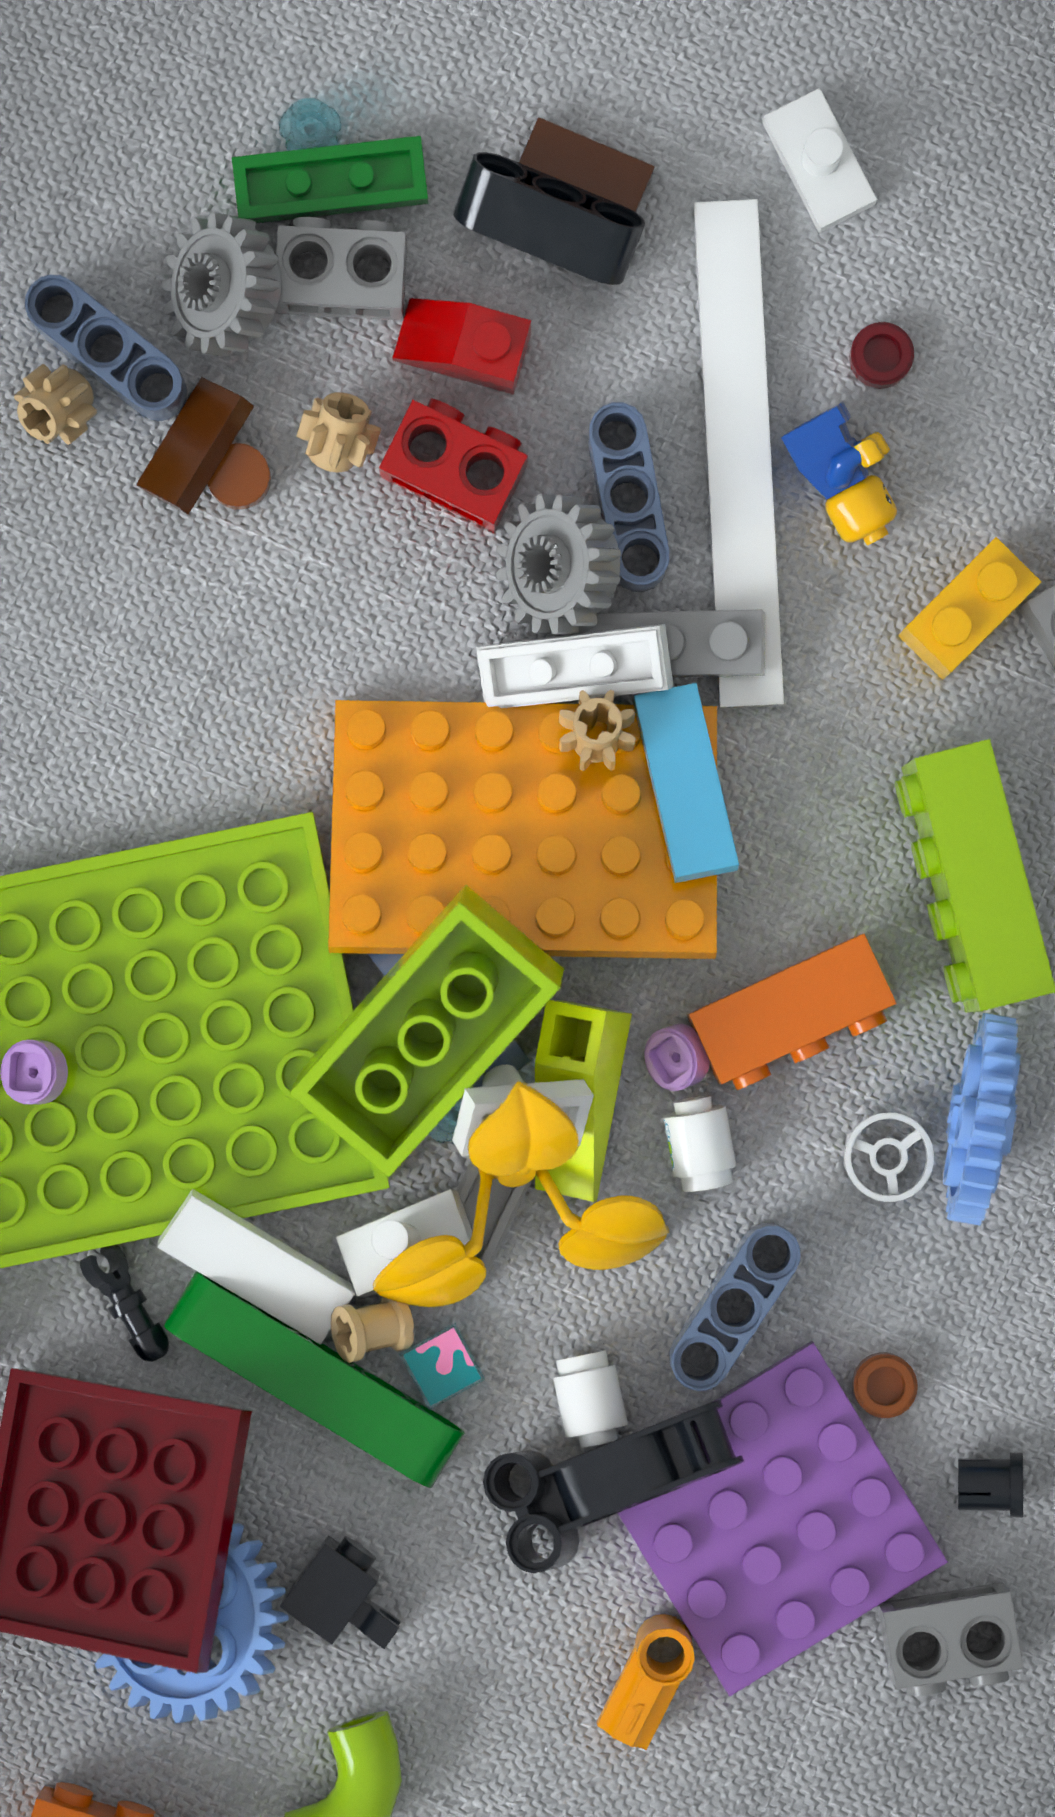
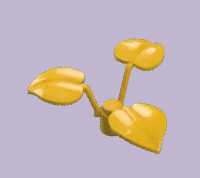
M518 1081L501 1106L474 1131L468 1143L469 1158L472 1164L478 1168L480 1174V1185L470 1240L463 1245L461 1240L455 1236L440 1235L412 1245L393 1259L378 1274L373 1282V1290L384 1298L420 1307H440L454 1304L476 1291L486 1277L485 1264L475 1255L481 1251L483 1246L492 1180L495 1178L503 1186L519 1187L529 1183L537 1175L563 1223L571 1228L558 1242L560 1254L570 1263L582 1268L607 1270L633 1263L657 1248L670 1232L661 1211L656 1205L635 1196L619 1195L600 1200L589 1206L582 1214V1217L572 1213L548 1170L563 1165L575 1154L579 1144L576 1127L566 1113L553 1101L530 1086Z

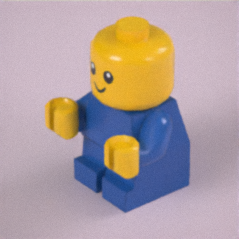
M841 402L787 432L781 439L798 470L827 499L825 503L826 512L842 540L852 543L863 538L868 546L889 534L885 525L893 521L897 515L896 505L884 483L876 475H869L867 467L882 460L884 455L889 453L890 448L879 432H874L858 442L854 437H851L845 423L851 418V415L844 402Z

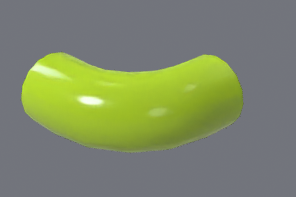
M388 1711L364 1715L330 1728L327 1733L336 1759L338 1772L334 1788L326 1798L317 1803L286 1812L284 1817H391L402 1778L398 1742Z

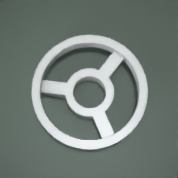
M884 1112L865 1118L855 1126L845 1144L844 1165L849 1179L861 1193L878 1201L896 1202L913 1196L926 1184L933 1169L934 1150L928 1134L919 1123L902 1114ZM883 1119L900 1120L915 1129L900 1141L885 1137L878 1139L871 1145L857 1139L859 1133L866 1126ZM922 1138L926 1149L924 1172L915 1185L899 1193L896 1175L907 1164V1149ZM886 1144L895 1146L900 1155L899 1162L891 1169H883L876 1160L878 1149ZM852 1148L867 1153L872 1169L885 1176L888 1195L872 1192L858 1180L851 1163Z

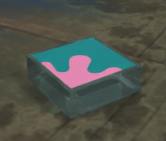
M456 1322L413 1344L410 1348L399 1352L403 1363L429 1410L486 1380Z

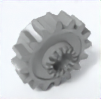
M210 212L208 220L197 217L192 220L193 235L180 232L177 235L176 239L181 251L178 256L167 255L165 261L173 269L172 278L161 282V288L171 291L172 299L163 307V313L177 317L171 333L173 336L185 338L184 347L186 349L201 351L203 354L230 357L231 351L246 352L248 350V342L257 337L261 338L271 323L281 294V272L278 256L275 255L273 249L268 244L269 235L255 231V221Z
M539 494L536 495V503H521L518 506L521 522L506 521L504 525L507 534L511 537L509 545H497L496 549L500 556L506 558V567L501 568L495 573L496 579L507 580L510 587L501 598L503 603L519 604L514 620L517 623H532V632L578 634L580 626L596 625L598 623L596 614L604 608H610L612 605L611 598L617 584L620 582L621 551L613 534L615 530L613 525L607 524L600 518L601 508L598 505H584L583 497L579 495Z

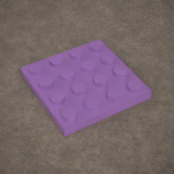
M810 1341L713 1401L721 1400L723 1407L718 1409L724 1428L735 1456L742 1455L745 1462L618 1513L729 1697L948 1563L813 1341Z

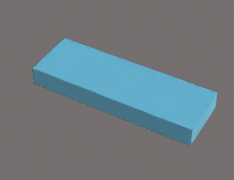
M697 683L677 686L669 690L634 695L633 704L674 882L679 883L738 871L739 861Z

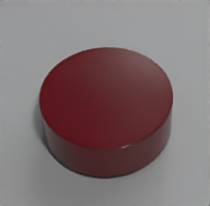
M877 322L863 328L855 337L849 352L850 367L856 378L863 384L877 389L889 388L901 382L908 374L914 360V347L908 334L899 326L888 322Z

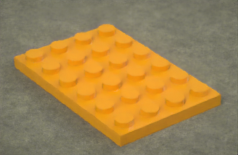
M335 700L329 953L405 954L461 889L467 885L550 957L716 959L717 875L679 883L674 882L636 713L634 722L629 727L621 729V731L630 733L636 738L634 750L624 751L618 748L615 753V769L612 771L605 766L604 762H590L589 767L582 771L580 770V756L576 753L575 749L568 752H561L559 749V739L564 734L573 732V730L567 729L559 723L560 710L576 712L579 704L546 703L501 709L498 706L488 707L486 702ZM615 704L620 712L625 709H634L635 711L634 705ZM702 706L717 768V706ZM597 721L592 730L587 729V737L597 740L602 731L607 732V725Z

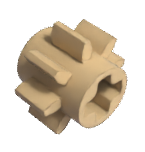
M41 364L23 378L25 387L14 395V399L19 402L17 408L19 421L31 436L49 444L60 435L61 439L69 445L88 430L86 422L97 414V410L92 406L94 401L93 390L82 374L74 369L67 368L64 364L51 373L46 365Z
M335 392L328 394L324 400L318 397L315 398L312 409L303 411L297 437L309 441L305 454L309 456L316 466L330 472H345L350 470L353 465L359 468L363 467L366 455L374 454L381 428L368 424L372 411L363 400L348 393Z
M584 690L579 691V707L576 712L560 710L559 723L563 727L573 730V732L564 734L559 739L560 751L568 752L575 749L576 753L580 756V770L582 771L589 767L590 762H604L610 771L614 770L615 753L618 748L624 751H633L636 738L630 733L621 731V729L629 727L634 722V709H625L620 712L614 704L613 690H609L604 698L592 699ZM597 721L603 722L607 725V732L602 731L597 740L587 737V729L592 730Z

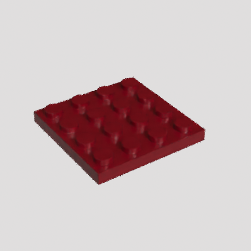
M11 1368L0 1426V1632L192 1673H207L252 1411L32 1370Z

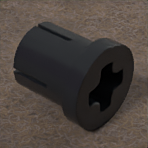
M1010 1453V1459L958 1458V1510L1010 1511V1517L1023 1518V1453Z

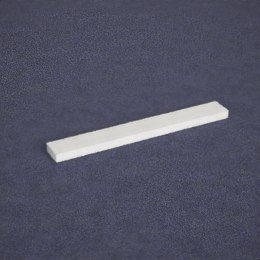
M758 199L694 202L714 610L762 609L765 612V676L718 677L719 709L783 706L784 693Z

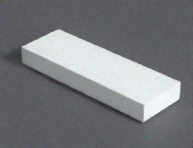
M665 624L495 643L476 647L483 699L488 707L498 706L502 709L579 700V691L582 690L591 699L604 697L609 690H613L614 696L663 691L674 687Z
M193 1188L158 1239L157 1248L320 1345L331 1330V1314L334 1308L349 1304L355 1295L353 1284Z

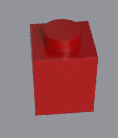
M410 298L392 359L396 362L514 395L531 337V320L472 303Z

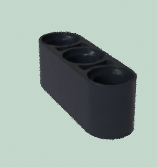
M478 152L473 155L453 212L454 218L460 224L479 234L588 279L609 285H618L624 281L645 226V221L639 214L623 205L507 157L488 152Z

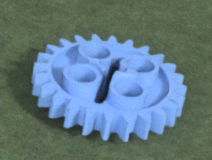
M990 1013L982 1014L981 1020L978 1021L977 1033H974L973 1045L969 1044L966 1050L961 1082L953 1085L947 1119L949 1125L946 1130L947 1143L949 1145L943 1174V1185L948 1186L946 1212H948L947 1219L950 1221L981 1225V1220L984 1221L986 1208H989L991 1193H995L998 1185L1002 1158L1010 1154L1013 1130L1017 1116L1016 1096L1014 1094L1020 1068V1053L1016 1052L1018 1037H1016L1018 1024H1016V1018Z
M235 1523L232 1527L223 1580L224 1588L220 1598L214 1634L222 1644L223 1653L220 1662L217 1665L210 1658L207 1673L187 1672L185 1674L182 1670L103 1654L96 1661L95 1666L97 1669L114 1666L117 1670L109 1685L111 1691L125 1689L129 1686L132 1687L128 1700L129 1707L145 1706L150 1701V1718L168 1717L172 1711L175 1723L192 1721L194 1714L197 1715L200 1721L217 1718L218 1707L223 1712L240 1708L238 1693L243 1696H249L260 1691L253 1674L265 1675L275 1671L276 1668L264 1653L266 1650L280 1649L285 1646V1642L272 1634L271 1629L273 1624L288 1621L289 1615L272 1610L271 1601L284 1595L286 1589L285 1587L278 1586L268 1587L265 1579L278 1566L276 1562L257 1564L254 1560L263 1545L260 1540L239 1544L244 1528L242 1524Z

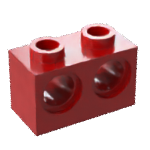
M431 398L427 406L412 399L379 467L381 478L495 533L528 466V455L518 451L522 442L512 435L488 426L483 434L462 424L461 422L465 415L456 408L437 399ZM425 432H433L440 435L447 444L443 455L432 462L420 461L410 452L412 441L415 437ZM491 460L502 468L504 476L499 485L490 490H480L470 484L467 479V473L469 468L477 461Z

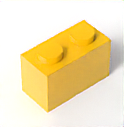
M995 537L898 636L943 680L1041 581Z

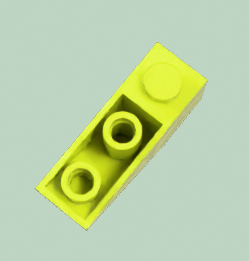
M549 1000L545 1005L535 1058V1083L584 1079L594 1096L580 1146H578L575 1154L566 1163L550 1169L548 1172L561 1195L597 1202L632 1013L571 1001ZM535 1175V1189L545 1191L539 1178Z

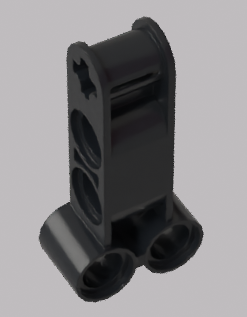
M721 1400L697 1407L556 1465H552L550 1460L540 1452L532 1450L502 1454L493 1459L485 1470L483 1478L484 1491L490 1502L497 1508L509 1512L515 1511L518 1520L509 1529L506 1539L507 1553L513 1564L522 1571L539 1573L563 1567L573 1559L578 1551L580 1541L579 1528L745 1462L742 1455L735 1456L718 1412V1409L723 1407ZM516 1464H521L525 1467L531 1478L530 1490L524 1498L515 1494L510 1486V1472ZM537 1525L546 1527L553 1536L554 1548L548 1559L541 1557L533 1548L532 1535Z

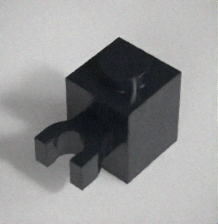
M327 1536L285 1594L280 1604L283 1610L331 1645L347 1623L350 1622L369 1639L385 1649L399 1630V1624L401 1623L394 1615L367 1598L378 1582L380 1572L371 1566L376 1558L366 1548L347 1536L340 1543L331 1536Z

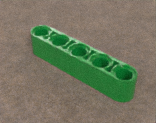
M198 1271L194 1273L163 1325L169 1332L190 1346L425 1487H433L465 1434L457 1425L358 1364L345 1362L335 1350L323 1343L320 1345Z

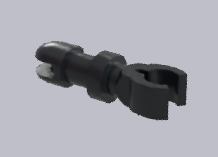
M112 1245L100 1249V1254L104 1255L108 1260L110 1268L108 1273L99 1268L96 1256L90 1255L80 1260V1268L86 1280L91 1286L98 1288L103 1295L109 1297L113 1305L108 1307L114 1319L121 1317L132 1336L128 1341L136 1354L142 1360L148 1362L163 1358L169 1349L168 1336L159 1322L153 1323L142 1303L147 1298L141 1288L134 1291L131 1286L128 1261L118 1245Z

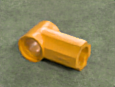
M668 1614L654 1615L645 1620L638 1629L635 1646L596 1722L597 1726L610 1734L612 1738L628 1746L647 1750L680 1682L688 1676L693 1668L695 1657L692 1637L683 1621ZM660 1637L674 1638L682 1646L681 1653L676 1659L664 1663L652 1659L648 1655L647 1649L654 1640Z

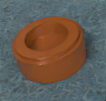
M234 443L229 447L207 485L212 495L222 505L231 509H247L257 505L266 496L271 483V473L267 461L257 449L246 444Z
M879 1352L866 1357L858 1364L852 1377V1391L856 1401L866 1412L875 1417L893 1418L901 1415L910 1408L917 1395L918 1384L914 1370L904 1359L892 1353Z

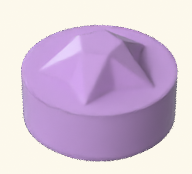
M674 1024L654 1032L646 1043L644 1057L647 1070L652 1079L662 1088L670 1091H679L699 1083L706 1076L710 1062L694 1028L685 1024Z
M44 1040L19 1041L6 1052L2 1060L1 1081L7 1094L19 1103H49L61 1094L67 1082L68 1067L62 1051L51 1042Z

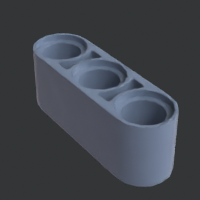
M50 274L40 277L31 284L25 296V309L28 318L46 340L142 416L150 420L165 421L174 418L182 410L187 401L188 389L179 368L169 357L66 277ZM62 295L73 300V309L64 321L49 323L42 319V308L51 297ZM111 334L122 338V351L113 361L104 363L92 359L91 348L100 336ZM156 373L171 377L173 379V387L169 396L164 400L148 402L141 398V385L147 377Z
M612 402L602 406L594 414L589 426L588 447L599 506L601 508V517L607 524L613 525L615 529L613 534L621 551L619 584L632 592H646L655 588L665 576L669 565L668 540L647 427L643 416L635 407L629 404ZM612 421H621L633 430L635 440L626 449L612 450L601 442L599 437L601 428ZM623 483H633L644 491L646 504L637 512L624 513L613 505L610 498L612 491ZM634 545L647 546L656 554L658 566L648 575L636 576L624 567L622 562L623 553Z
M760 1223L751 1227L744 1234L674 1339L669 1350V1363L676 1379L684 1387L694 1391H707L716 1387L726 1377L796 1272L801 1260V1249L797 1239L786 1228L775 1223ZM767 1235L781 1237L787 1246L785 1261L773 1270H763L757 1267L753 1260L755 1243ZM730 1289L744 1290L750 1295L752 1300V1308L749 1315L738 1323L723 1321L717 1313L719 1297ZM694 1343L711 1345L716 1352L714 1368L703 1376H692L681 1367L683 1351Z

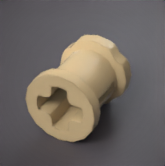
M382 1297L378 1304L356 1309L349 1304L340 1305L334 1308L331 1314V1334L339 1356L348 1363L363 1359L366 1352L391 1347L397 1352L406 1350L411 1347L414 1341V1321L408 1304Z

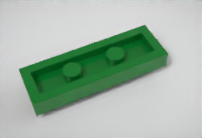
M421 136L231 157L238 217L253 220L256 224L292 220L299 217H318L429 204Z

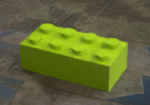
M986 739L912 759L901 767L903 776H901L900 780L895 781V788L904 818L910 816L915 818L920 839L911 842L913 859L920 879L929 877L931 879L936 902L927 904L928 915L936 941L947 940L953 964L946 965L943 969L952 1002H963L965 1013L981 1012L1055 993L1053 975L991 740Z
M465 885L301 1069L289 1094L386 1176L390 1177L461 1099L465 1088H470L560 989L564 968L471 888Z

